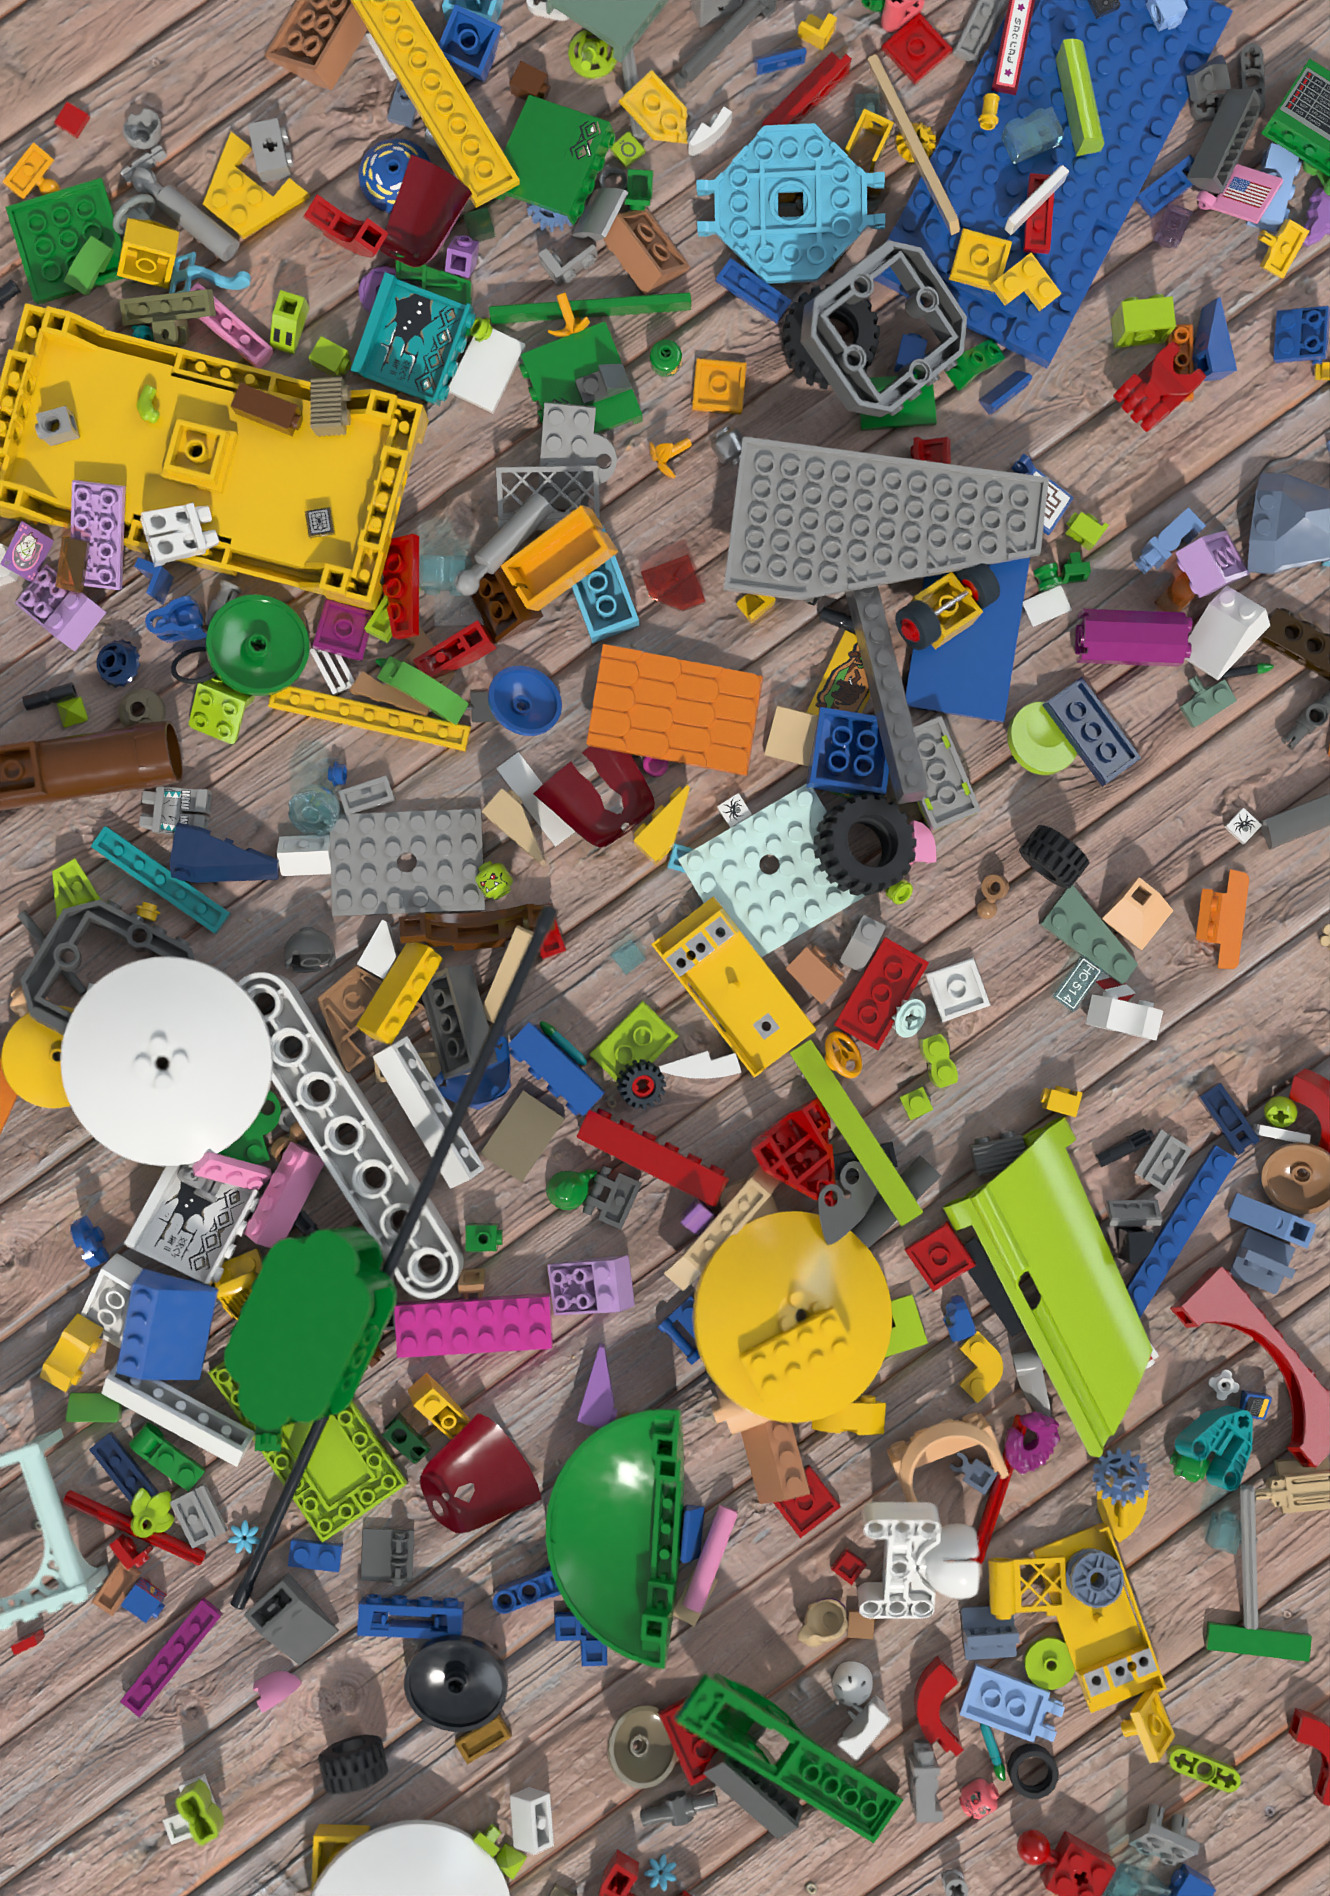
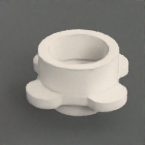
M1226 1369L1211 1377L1208 1382L1209 1386L1216 1392V1397L1219 1400H1225L1227 1395L1239 1391V1384L1234 1382L1231 1377L1232 1373Z

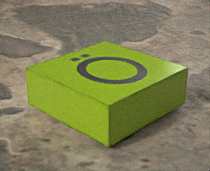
M628 131L614 143L610 152L625 169H628L645 154V149Z

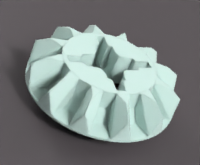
M910 997L909 1000L902 1001L901 1007H896L897 1013L892 1016L894 1019L892 1027L896 1030L895 1033L904 1038L916 1034L922 1027L926 1017L924 1003L921 1000Z

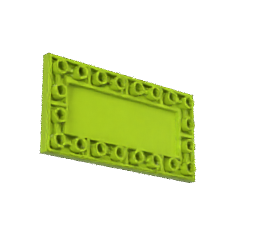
M223 1361L211 1369L208 1374L243 1426L255 1432V1424L243 1415L239 1407L238 1390L240 1384L229 1375ZM353 1400L346 1410L329 1417L293 1497L294 1502L322 1543L408 1484V1481ZM313 1421L308 1423L297 1422L283 1426L282 1450L261 1451L283 1485H285Z

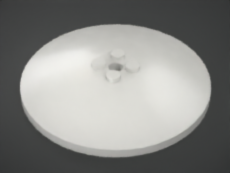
M155 957L139 960L122 966L103 977L83 996L76 1006L65 1030L61 1051V1073L68 1100L76 1116L89 1133L101 1144L125 1158L160 1166L193 1163L199 1161L207 1152L216 1154L231 1145L251 1126L258 1116L268 1095L273 1072V1049L270 1034L261 1011L250 995L234 979L222 971L196 960L179 957ZM159 1056H165L169 1059L170 1066L167 1070H160L157 1067L156 1060Z
M404 1820L373 1829L342 1849L324 1869L310 1896L510 1895L496 1860L478 1846L470 1834L442 1822Z

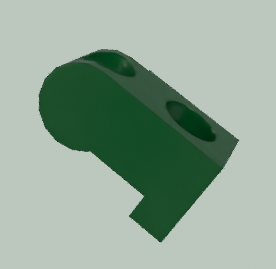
M400 1412L383 1429L382 1436L414 1464H418L432 1449L427 1440L407 1422V1419Z

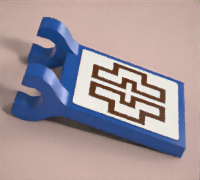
M1022 454L1020 459L1011 468L1015 473L1047 477L1035 468L1032 460L1025 454ZM1049 479L1043 526V532L1047 535L1051 534L1074 499L1073 496L1051 479Z

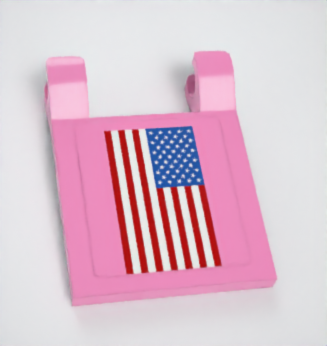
M1236 164L1224 192L1219 193L1216 198L1206 191H1200L1196 198L1199 201L1198 207L1204 210L1213 209L1258 224L1282 185L1283 178Z

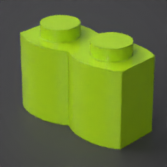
M934 1034L919 1039V1050L923 1059L928 1063V1076L933 1085L937 1088H943L957 1083L958 1072L953 1061L949 1059L950 1051L946 1039L941 1034Z
M198 1779L182 1789L176 1799V1805L181 1817L189 1823V1831L192 1838L197 1844L202 1846L218 1837L224 1826V1817L219 1807L212 1802L211 1792L206 1783Z

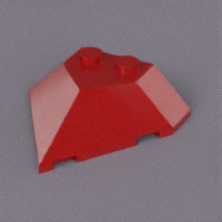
M818 1097L785 1114L751 1141V1150L764 1172L812 1199L818 1201L819 1194L824 1187L830 1184L836 1185L833 1145L829 1144L828 1137L831 1121ZM829 1190L824 1197L826 1205L830 1207L837 1203V1200H834L833 1190Z

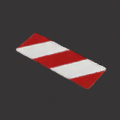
M1095 968L1096 978L1094 981L1106 992L1119 995L1118 1000L1126 1002L1134 996L1135 991L1126 983L1123 985L1119 984L1102 970L1098 974L1099 970Z

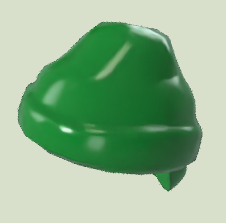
M587 1169L580 1173L560 1171L554 1174L548 1180L546 1186V1194L549 1201L555 1207L562 1210L576 1209L586 1199L589 1189L588 1181L598 1173L597 1170Z

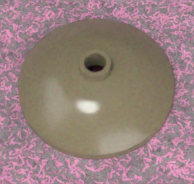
M639 1705L626 1710L615 1721L609 1733L607 1756L610 1767L616 1777L630 1787L646 1789L658 1785L671 1773L677 1760L675 1751L657 1713L661 1710L653 1706ZM635 1740L638 1743L636 1749L633 1748V1743Z

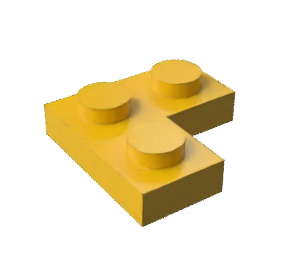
M1032 253L1024 257L990 285L1005 306L1022 292H1025L1039 312L1062 294Z

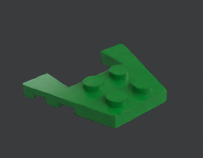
M396 260V278L398 280L422 281V289L464 305L468 303L472 306L471 281L433 269L425 264L421 267H410ZM470 328L467 329L465 337L470 336Z

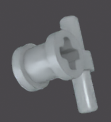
M191 1167L182 1168L177 1173L178 1179L196 1188L194 1194L213 1203L217 1200L215 1196L221 1184H225L196 1176Z

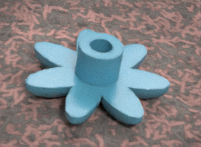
M244 1520L241 1529L237 1526H231V1530L236 1536L230 1537L228 1542L237 1543L236 1553H239L245 1547L246 1551L251 1554L253 1552L252 1544H258L260 1541L258 1537L253 1536L257 1533L259 1527L255 1526L249 1529L248 1522Z
M663 1854L659 1864L654 1859L649 1860L653 1869L645 1871L644 1875L646 1877H653L650 1882V1888H654L660 1883L662 1890L666 1891L667 1880H677L676 1876L670 1873L676 1867V1863L673 1862L666 1865V1855Z

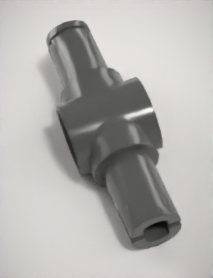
M1330 689L1320 699H1316L1310 706L1301 710L1295 725L1281 738L1284 744L1289 742L1286 745L1289 749L1293 750L1307 734L1310 735L1317 727L1326 723L1330 714ZM1310 711L1317 714V722H1313L1309 718Z
M684 1790L675 1791L668 1794L664 1798L665 1801L661 1802V1805L640 1810V1818L643 1827L663 1821L666 1823L671 1822L672 1826H682L691 1822L694 1816L697 1815V1812L718 1807V1798L715 1790L694 1796L687 1794Z

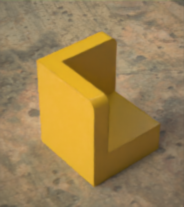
M828 13L823 21L813 14H809L805 22H800L797 37L823 51L836 29L837 17Z
M746 594L737 602L736 606L752 624L775 605L776 599L771 596Z

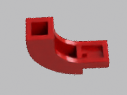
M316 194L303 215L304 219L323 231L324 236L343 248L364 257H374L389 234L369 218L359 221L346 215L318 194Z
M1303 1069L1294 1076L1289 1099L1306 1105L1317 1115L1322 1129L1318 1147L1330 1154V1081L1320 1074Z
M937 1656L928 1664L918 1679L914 1694L915 1713L928 1742L932 1745L937 1740L945 1752L951 1751L957 1757L964 1751L961 1741L940 1719L939 1710L943 1698L959 1682L951 1669Z
M1295 1708L1288 1733L1296 1742L1313 1746L1319 1750L1322 1765L1314 1795L1321 1804L1330 1806V1726L1313 1713Z

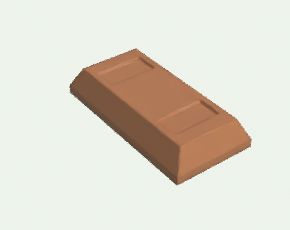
M119 1560L91 1602L113 1616L142 1572L133 1566L127 1570Z

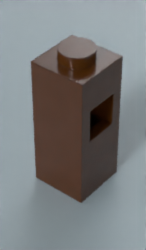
M241 382L230 405L235 414L290 436H293L295 430H299L303 421L302 412L298 405Z

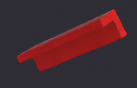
M831 51L762 122V127L767 125L799 124L849 73L852 59L847 54L840 59Z

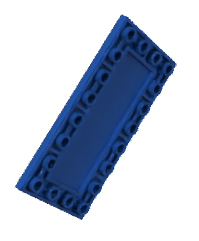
M1030 557L987 565L999 582V598L982 610V614L973 625L936 650L932 645L923 650L912 648L905 692L908 708L1000 723L1004 722ZM950 572L924 577L922 591Z

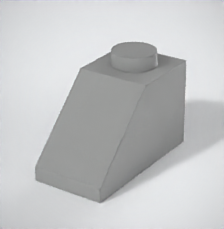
M865 915L860 916L838 962L861 973L874 952L886 926Z

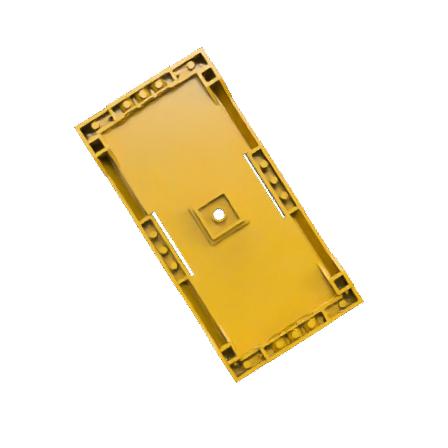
M25 303L13 350L8 349L0 378V516L36 526L38 522L71 529L72 480L126 486L124 545L130 550L151 555L141 521L133 519L134 514L141 516L143 512L185 506L190 503H194L195 507L208 506L212 521L200 524L202 532L215 529L217 536L232 539L231 543L219 541L218 545L206 549L205 554L175 560L176 562L237 577L238 572L325 595L327 599L375 612L383 595V587L380 580L416 444H423L429 419L422 404L398 399L397 395L374 389L351 390V400L347 401V409H349L351 415V424L347 425L346 435H321L319 437L316 436L310 426L311 382L108 331L104 327L73 312L50 306L43 308ZM240 382L298 405L303 416L299 430H295L293 436H290L235 414L230 405ZM145 385H149L157 390L152 401L154 409L159 411L160 414L156 423H150L148 420L144 421L136 407ZM66 406L74 414L80 438L50 446L37 435L35 424L38 423L36 414ZM60 422L53 424L51 431H56L60 426ZM203 448V452L199 457H192L195 449ZM328 509L331 531L311 534L308 512Z

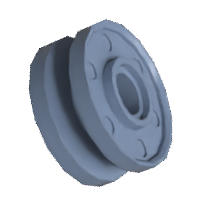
M1086 1548L1074 1553L1067 1562L1065 1568L1066 1586L1070 1594L1083 1604L1093 1608L1106 1607L1115 1602L1121 1594L1124 1585L1123 1571L1119 1563L1109 1554L1095 1548ZM1097 1572V1580L1094 1583H1090L1091 1575Z

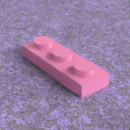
M207 1152L192 1166L196 1176L257 1191L272 1177L270 1168L212 1152Z

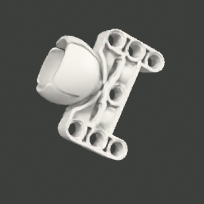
M872 1502L863 1507L862 1517L865 1534L873 1539H885L882 1582H866L857 1589L859 1611L862 1616L866 1618L922 1619L931 1616L934 1612L935 1590L947 1597L956 1599L970 1598L977 1594L979 1582L978 1563L944 1561L968 1560L978 1556L977 1538L973 1527L958 1523L940 1527L937 1507L928 1502Z

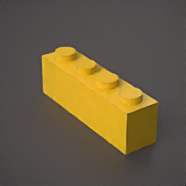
M418 942L406 943L356 1026L370 1038L391 1046L443 958L427 945Z

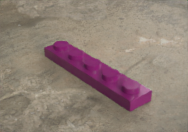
M203 1597L119 1702L140 1718L223 1613Z

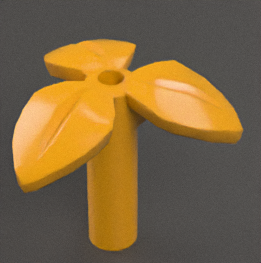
M566 292L556 295L566 325L562 330H548V333L558 337H566L584 330L590 324L587 317L583 320L579 317L574 318Z
M686 437L674 445L673 443L659 444L655 449L653 443L649 442L651 459L658 462L657 468L664 475L674 479L676 476L667 466V461L691 447L692 443Z

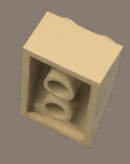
M501 789L481 812L543 866L546 862L526 812L521 806L523 803L522 799L511 789L508 792Z

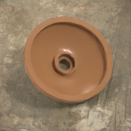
M1291 1143L1279 1147L1268 1156L1263 1165L1261 1178L1264 1191L1273 1203L1286 1211L1296 1214L1317 1213L1330 1206V1154L1327 1151L1308 1143ZM1304 1168L1307 1172L1301 1173L1298 1169Z

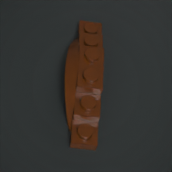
M531 903L507 909L476 913H419L416 916L399 917L401 943L427 941V946L429 947L453 945L454 951L505 947V941L511 940L517 926L534 932L535 924L544 904L535 905ZM555 921L551 927V930H555Z

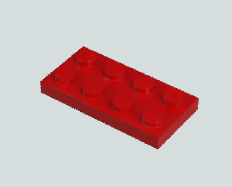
M884 937L836 1019L834 1026L878 1051L894 1023L892 1016L897 1013L896 1007H901L902 1001L909 999L929 962Z

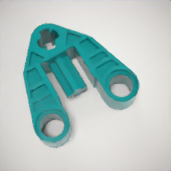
M1223 1406L1206 1411L1176 1437L1175 1449L1179 1454L1196 1460H1203L1211 1451H1214L1216 1453L1206 1472L1207 1481L1213 1486L1234 1491L1240 1486L1252 1450V1415L1247 1410L1232 1406Z

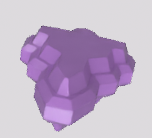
M1318 187L1309 199L1311 206L1306 212L1308 221L1304 228L1309 233L1303 242L1305 247L1319 242L1324 235H1330V196L1324 192V189Z

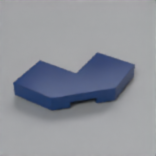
M555 1612V1641L581 1640L582 1666H607V1646L589 1633L572 1612Z

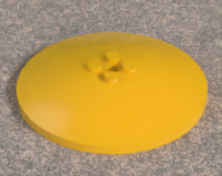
M798 1211L777 1212L747 1222L737 1234H732L711 1256L700 1275L693 1305V1327L696 1345L707 1372L721 1391L743 1409L766 1419L794 1423L809 1422L822 1419L842 1410L856 1400L873 1381L883 1363L889 1346L892 1330V1307L889 1289L877 1260L867 1246L853 1232L849 1231L839 1241L828 1245L822 1232L819 1215ZM833 1306L857 1354L774 1399L763 1403L739 1355L797 1325L798 1322L795 1319V1314L799 1309L805 1311L806 1319Z

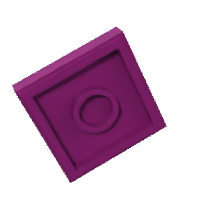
M325 599L313 648L363 661L370 635L365 631V626L374 612Z

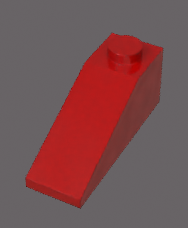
M477 620L416 657L413 661L419 671L435 679L479 660L497 649L485 626Z

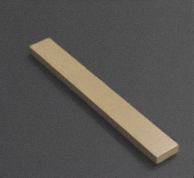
M874 54L867 58L870 73L952 236L960 230L958 217L878 56Z

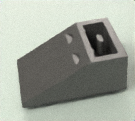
M289 1572L258 1598L244 1614L261 1636L298 1665L306 1661L339 1631Z

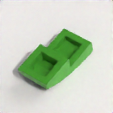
M90 236L73 261L64 282L84 295H90L99 272H105L115 249L96 237Z

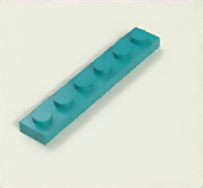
M104 826L90 846L215 934L219 932L231 915L228 910L188 882L172 878L169 869L107 826Z

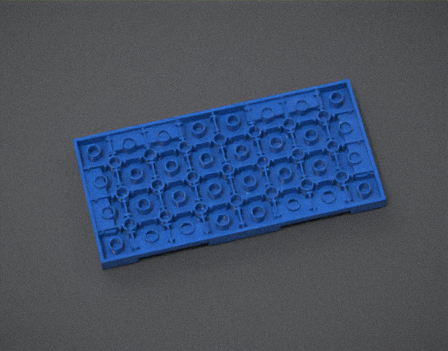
M1035 0L1016 95L991 91L1005 21L1004 17L930 159L933 169L958 217L959 232L951 236L921 176L896 226L887 241L890 240L923 249L967 316L966 328L987 339H992L995 343L1046 369L1048 368L1190 95L1186 75L1207 62L1234 11L1214 0H1184L1188 9L1182 19V23L1171 30L1166 28L1158 31L1146 7L1148 0H1117V3H1114V0H1109L1108 6H1103V0H1095L1100 11L1108 9L1099 14L1092 0ZM1065 39H1078L1084 43L1104 138V146L1101 152L1080 156L1075 154L1056 64V56ZM988 93H994L1000 97L997 110L999 121L992 130L982 129L978 122L979 116L982 115L983 97ZM1062 165L1069 170L1065 182L1054 192L1049 254L1032 253L1062 293L1039 312L1025 292H1022L1005 306L995 292L949 280L963 228L1012 241L1004 273L1030 254L1023 252L1025 222L1010 235L1005 230L1007 220L1027 200L1028 177L1030 173L1052 175ZM890 266L873 279L905 297L909 296Z

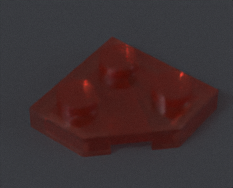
M688 555L641 572L649 597L680 612L706 604Z

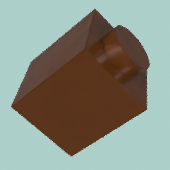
M520 61L509 82L511 94L524 101L527 100L529 95L545 100L550 91L548 74Z

